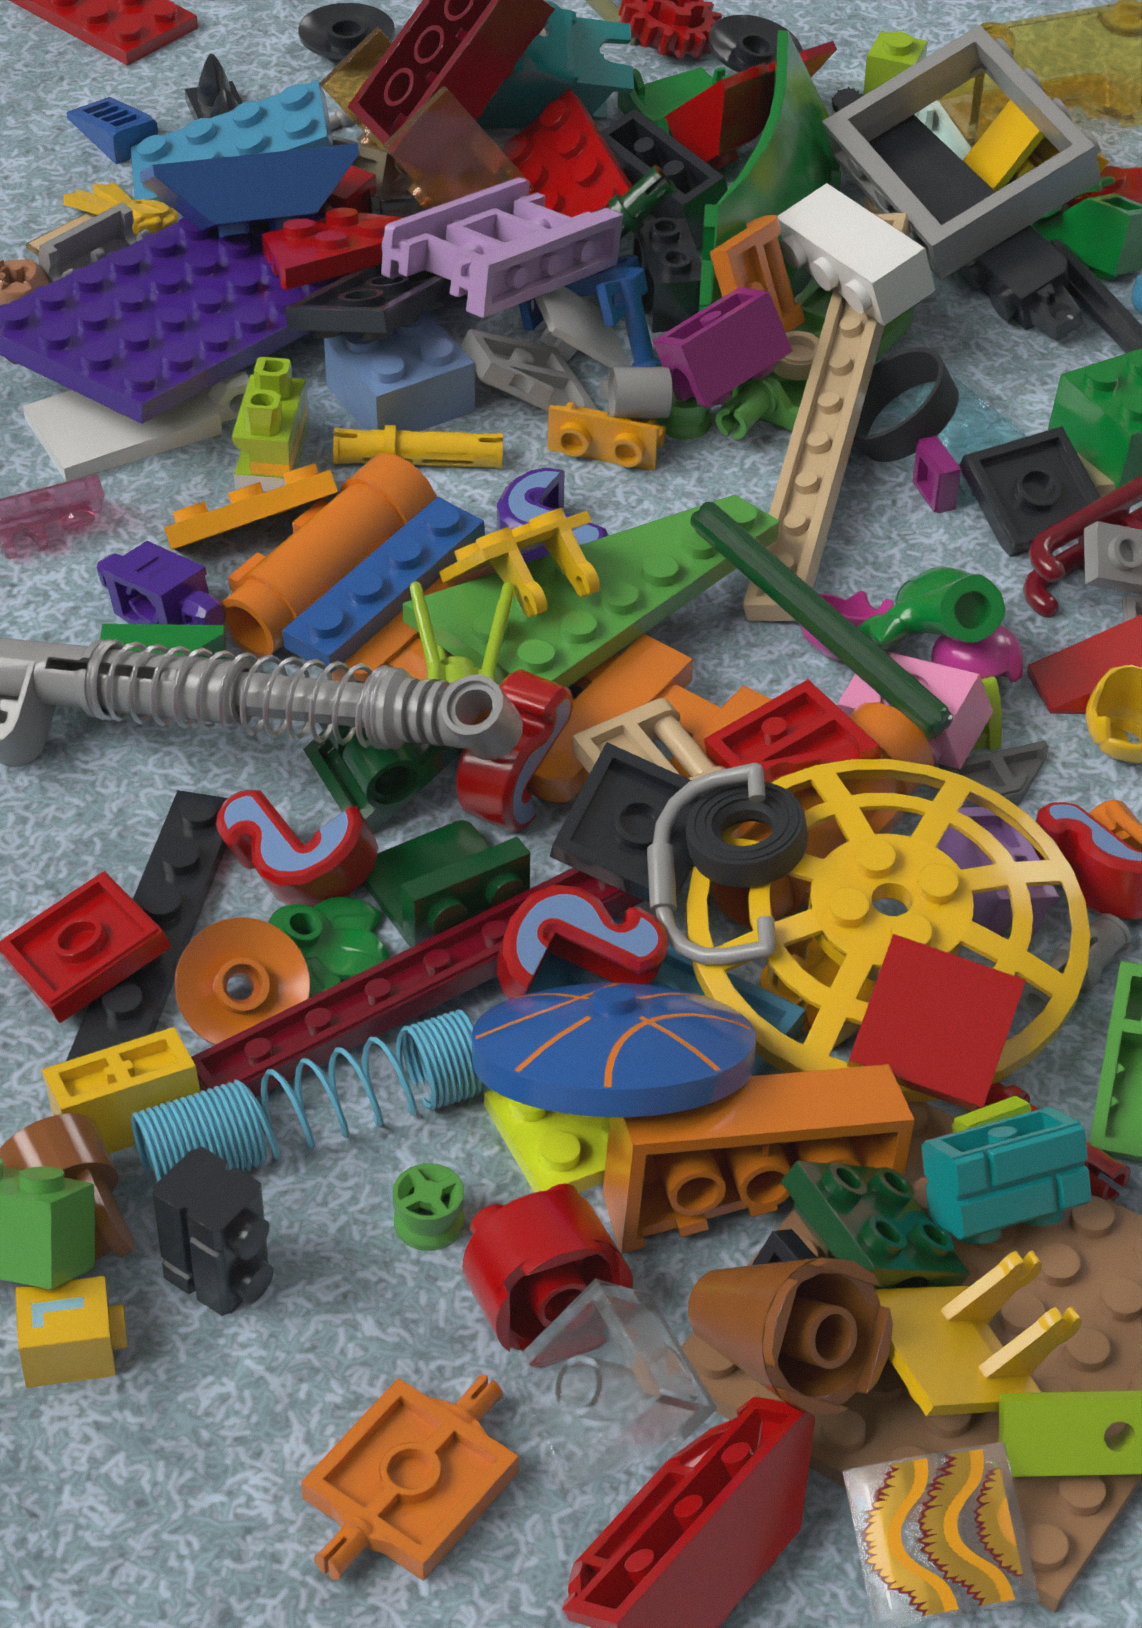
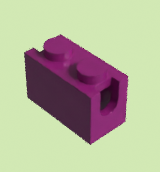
M743 287L735 289L652 340L662 366L670 369L672 390L676 399L686 401L690 397L695 396L698 405L704 408L717 406L727 401L733 394L732 389L743 382L756 380L770 374L776 368L775 362L793 352L770 292Z

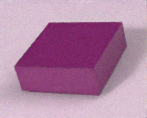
M937 435L919 439L916 447L913 484L933 512L943 513L955 510L961 468Z

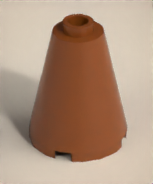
M822 1257L715 1269L706 1273L698 1280L688 1302L689 1323L697 1337L788 1405L815 1415H836L848 1409L841 1405L850 1400L857 1392L867 1394L879 1380L890 1353L893 1327L890 1308L880 1305L878 1294L874 1288V1285L881 1286L875 1275L854 1261L838 1257Z

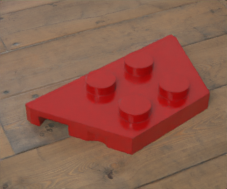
M353 208L330 209L326 212L325 218L317 220H288L283 223V229L262 234L263 253L267 262L271 263L274 275H279L281 288L284 290L297 288L382 264V240L385 226L388 223L405 217L358 213Z

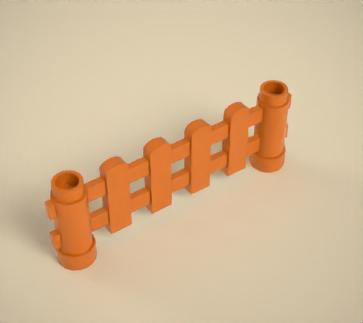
M390 453L377 454L346 480L340 487V494L328 503L320 498L292 522L293 534L267 556L259 552L255 553L229 575V588L233 592L221 604L226 618L223 625L234 643L257 658L269 654L272 655L284 645L282 630L437 498L426 477L414 465L400 456ZM490 565L444 583L440 577L423 594L426 596L496 573L497 571ZM403 611L344 662L349 669L354 665L363 663L369 666L372 671L384 665L388 667L393 665L395 668H402L408 671L412 678H418L419 680L427 679V664L420 634L403 622ZM643 634L621 655L614 654L573 683L584 691L573 700L570 720L529 781L526 789L536 797L550 802L564 803L572 800L581 791L589 776V772L573 754V735L653 700L664 698L670 701L680 713V724L706 754L704 738L772 699L743 685L722 707L684 689L692 681L693 658ZM338 667L331 673L333 680L341 681L346 671ZM363 670L352 673L355 680L364 683L370 676L368 672ZM867 702L855 708L848 715L880 745L881 759H893L934 766L933 750L924 732L895 707L880 702ZM492 710L480 713L472 725H477L487 719ZM674 756L669 760L670 764L681 776L687 779L691 777ZM894 779L841 780L851 795L862 793H896L912 796L922 785L920 783ZM813 786L792 793L799 801L804 812L813 806L824 803ZM897 810L862 811L874 834H888L904 817V812ZM835 818L826 820L807 831L808 839L805 854L825 859L837 847L848 842ZM749 821L740 825L731 836L761 842L771 835L772 828L762 822ZM789 875L771 882L769 897L771 916L774 918V922L781 920L784 916H790L797 912L803 904L809 905L812 882ZM711 881L710 889L713 899L723 914L752 930L748 905L750 887H730Z

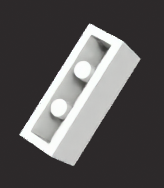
M828 183L778 215L782 231V240L779 241L782 255L788 264L795 269L802 268L812 275L824 290L830 291L832 289L846 299L854 311L859 314L866 313L883 326L936 291L925 248Z

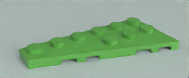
M735 494L713 501L765 548L778 539L780 521ZM700 506L579 545L586 560L596 570L600 582V591L583 598L578 596L573 585L551 555L526 562L533 580L540 585L545 594L547 611L528 618L513 596L495 670V682L500 685L509 674L523 669L568 688L735 570L736 567L696 532L695 528L691 526L690 518L694 512L699 510ZM497 572L424 596L436 644L454 656L470 659L478 670L482 667L502 586L504 585V581ZM413 601L404 602L403 622L419 632L413 609Z

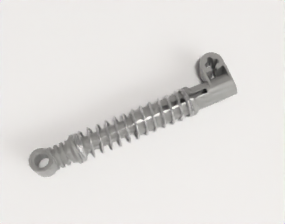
M0 638V764L6 766L27 765L41 753L47 740L56 706L82 708L87 715L108 721L114 719L119 722L130 713L134 721L139 724L146 722L150 716H153L157 724L164 726L172 718H175L177 724L184 729L191 726L195 720L206 731L212 729L216 723H220L222 729L227 733L235 731L239 725H242L245 732L251 736L258 733L264 724L268 735L273 738L279 736L287 726L290 736L295 740L304 737L310 728L314 740L319 743L326 740L333 729L335 739L341 745L348 743L356 730L359 743L365 748L372 744L377 749L396 750L405 743L416 742L425 745L430 743L434 746L446 745L453 748H463L472 756L483 760L498 759L508 754L518 744L522 735L523 721L519 711L495 681L490 677L480 674L467 675L453 683L441 680L435 682L431 679L419 680L418 678H412L408 671L393 666L388 667L387 665L372 671L369 666L363 663L354 665L349 669L346 664L336 661L326 667L324 662L318 659H312L303 664L300 659L292 656L280 662L277 657L269 654L262 656L258 660L255 655L249 652L235 657L233 653L223 650L213 655L211 651L204 648L196 649L192 652L182 646L173 647L168 650L167 647L161 644H154L146 648L144 644L137 641L124 645L116 639H100L92 642L89 646ZM138 648L143 651H133L128 649ZM159 650L164 653H154L151 651ZM181 652L186 654L187 656L174 655V653ZM203 654L205 656H208L209 658L195 656ZM225 656V657L230 658V659H232V660L217 659V658H220V657ZM246 658H247V659H249V660L254 661L255 664L253 665V664H251L250 662L239 661V660H243V659H246ZM272 661L278 666L272 674H265L261 663ZM294 663L300 666V669L295 677L288 676L284 665ZM316 665L321 667L323 672L319 675L318 679L310 678L307 667ZM339 667L345 670L346 674L341 681H335L330 673L331 669ZM363 670L368 672L370 676L366 679L365 683H356L352 673ZM492 710L484 722L472 725L480 713ZM136 714L145 715V716H143V717L140 718V717H138ZM253 716L260 717L256 727L250 729L247 723H249ZM269 718L282 719V723L276 732L271 730ZM181 719H187L189 721L183 722ZM292 720L305 721L304 727L299 734L294 732ZM315 723L328 724L321 737L317 735ZM338 725L350 726L346 738L342 739L340 737ZM362 727L365 728L369 739L367 742L362 736Z

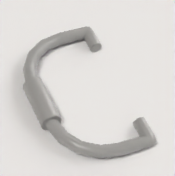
M759 763L717 770L688 782L668 800L655 824L653 844L647 848L650 911L656 914L657 919L662 923L667 932L668 943L678 954L703 965H729L772 956L776 951L774 918L762 916L757 919L758 942L727 948H705L689 941L676 926L673 912L677 910L674 848L669 844L671 828L682 809L698 795L718 787L748 781L749 800L751 802L764 801L766 799L764 770Z

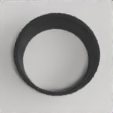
M925 347L909 348L892 354L874 365L853 444L870 459L878 462H891L916 453L919 439L938 436L952 419L958 405L959 392L941 356L936 351ZM936 382L927 399L908 418L884 432L868 436L876 417L893 399L917 385Z

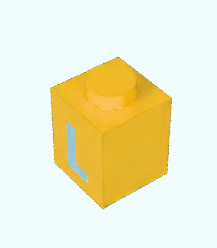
M105 1276L70 1280L52 1290L30 1285L15 1287L18 1350L26 1388L116 1376L114 1350L128 1348L124 1304L109 1305Z

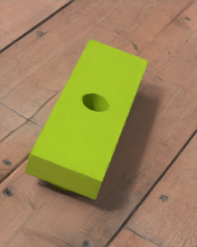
M1142 1390L999 1393V1467L1003 1477L1142 1474ZM1125 1422V1427L1119 1435L1104 1437L1105 1431L1111 1424Z

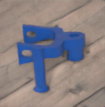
M637 255L618 256L617 265L564 286L579 297L598 295L605 327L615 326L624 317L634 360L631 366L655 367L661 363L658 358L654 357L643 308L644 300L641 297L648 292L649 288L643 268H640ZM533 298V311L531 308L532 299L518 304L525 331L534 330L544 319L535 298Z

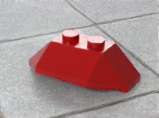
M754 1396L737 1409V1418L710 1428L669 1458L573 1563L568 1583V1597L564 1599L562 1608L568 1620L593 1628H718L728 1619L732 1609L757 1580L775 1564L777 1557L801 1530L816 1419L814 1414L795 1409L783 1401Z

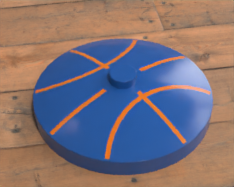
M589 983L538 990L511 998L492 1007L476 1021L472 1030V1066L477 1077L485 1085L500 1095L522 1104L565 1114L595 1117H640L685 1111L713 1103L733 1094L749 1081L755 1069L756 1033L748 1019L732 1007L709 997L662 986L633 983Z

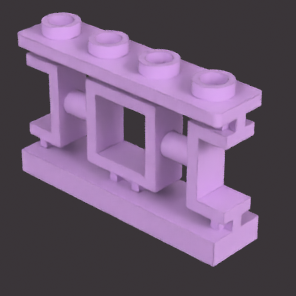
M518 177L388 223L385 226L382 240L381 274L394 279L402 275L410 276L426 270L451 280V295L461 297L468 294L466 311L481 318H486L617 265L623 214L604 208L593 213L585 212L571 218L545 208L546 196L540 193L529 195L530 182Z

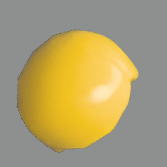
M1130 664L1110 668L1101 678L1087 703L1085 720L1093 742L1098 745L1100 751L1114 760L1132 764L1142 763V667ZM1125 731L1134 734L1139 739L1140 744L1130 743Z

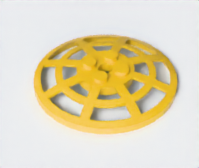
M851 759L820 764L783 776L772 782L791 793L813 786L824 803L813 806L804 812L807 831L826 820L835 818L848 842L837 847L825 859L804 853L799 864L786 874L812 882L808 910L774 922L776 951L772 956L765 958L769 967L789 989L807 1003L820 1009L804 1044L784 1035L757 1014L733 987L726 972L750 961L729 965H703L691 960L696 979L705 996L732 1007L751 1023L756 1033L757 1055L785 1073L850 1068L847 1067L848 1062L831 1057L830 1054L846 1021L858 1025L862 1024L869 1002L859 1000L857 997L866 979L877 981L893 934L956 956L960 954L963 947H966L995 962L996 965L993 969L1013 976L1017 975L1051 997L1044 1010L1019 1034L1005 1042L991 1084L1001 1081L1030 1063L1056 1038L1074 1010L1088 968L1091 933L1086 901L1072 867L1054 840L1026 812L1001 794L965 776L926 764L893 759ZM894 779L929 785L940 789L933 801L896 793H862L851 795L841 780ZM966 799L990 810L1018 830L1045 860L1015 862L1005 847L989 831L958 811ZM897 810L916 813L923 817L911 837L898 834H874L862 811ZM744 822L729 827L721 836L725 843L736 846L759 843V841L731 836ZM948 827H951L977 844L994 864L961 870L937 846ZM694 867L686 903V936L693 943L705 948H714L709 931L707 905L711 880ZM771 883L750 887L748 905L752 931L715 948H727L758 942L757 919L762 916H771L769 897ZM1062 885L1068 901L1072 926L1069 959L1063 974L1027 951L1031 941L1033 924L1031 898L1027 886ZM1001 889L1008 890L1013 916L1009 940L972 921L974 908L972 894ZM885 898L895 899L904 904L908 911L899 916H888L879 912L873 903ZM815 937L823 951L841 966L831 987L822 984L806 972L788 953L785 947ZM899 1085L906 1102L939 1100Z

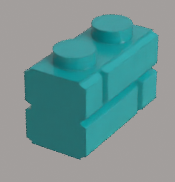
M1051 1106L926 1140L921 1144L924 1175L929 1183L926 1184L928 1214L934 1223L964 1243L986 1244L994 1242L1002 1236V1228L1023 1222L1033 1226L1056 1224L1065 1218L1064 1210L1082 1206L1092 1201L1089 1170L1084 1161L1088 1160L1085 1129L1080 1121Z

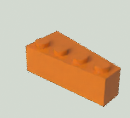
M890 1065L751 1076L749 1081L733 1094L701 1107L652 1116L610 1117L603 1195L621 1254L645 1248L644 1237L677 1228L680 1237L709 1230L707 1219L748 1208L751 1217L778 1210L777 1205L791 1196L781 1181L796 1161L841 1163L844 1165L875 1168L888 1167L901 1175L905 1174L915 1119Z

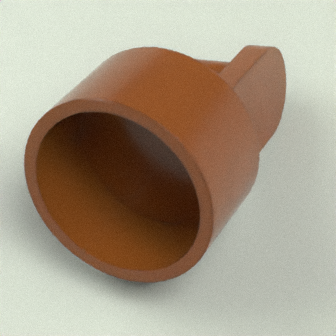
M77 1113L47 1117L21 1129L0 1148V1158L3 1159V1167L19 1170L39 1166L56 1167L64 1171V1178L94 1183L96 1221L95 1261L112 1251L120 1258L135 1251L133 1237L112 1193L118 1183V1172L92 1118Z

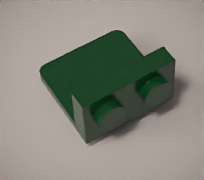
M458 820L377 853L374 867L364 880L363 885L411 948L530 889V851L518 836L490 847L470 822Z

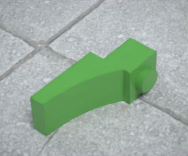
M1120 961L1089 1143L1112 1158L1142 1163V964Z

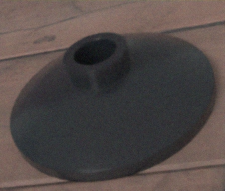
M336 3L319 7L305 15L299 23L298 34L301 43L313 53L335 59H356L376 54L385 49L394 38L395 27L390 16L378 8L359 3Z
M731 15L713 24L709 33L708 44L714 56L721 63L739 73L765 62L767 65L776 60L778 30H789L766 18L753 15ZM789 31L798 52L803 51L798 39Z

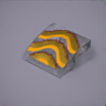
M999 1442L952 1449L843 1470L874 1628H897L957 1615L978 1614L1040 1601L1006 1443Z

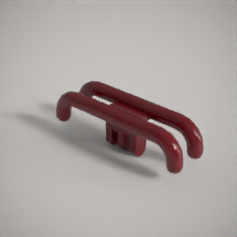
M1142 475L1048 527L1032 540L1028 554L1033 570L1025 579L1023 593L1026 603L1037 614L1046 618L1057 614L1059 603L1047 591V588L1085 565L1084 528L1098 521L1142 530V506L1129 513L1130 507L1142 501ZM1079 537L1077 544L1053 556L1055 550Z

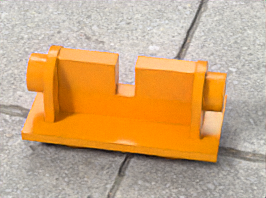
M571 401L566 406H549L547 450L561 452L572 457L581 456L616 463L622 467H636L655 471L657 447L662 448L666 436V426L658 425L656 418H649L648 420L640 418H615L608 416V412L579 407L575 402Z

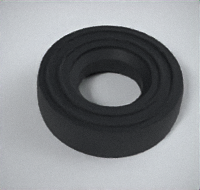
M748 781L718 787L699 799L691 809L686 824V840L689 855L698 871L713 882L738 888L765 885L782 878L792 871L803 858L807 846L808 832L804 811L797 798L791 792L779 785L764 781L766 799L762 802H751L748 794ZM742 822H762L772 828V833L768 838L752 845H731L725 843L721 838L726 829Z

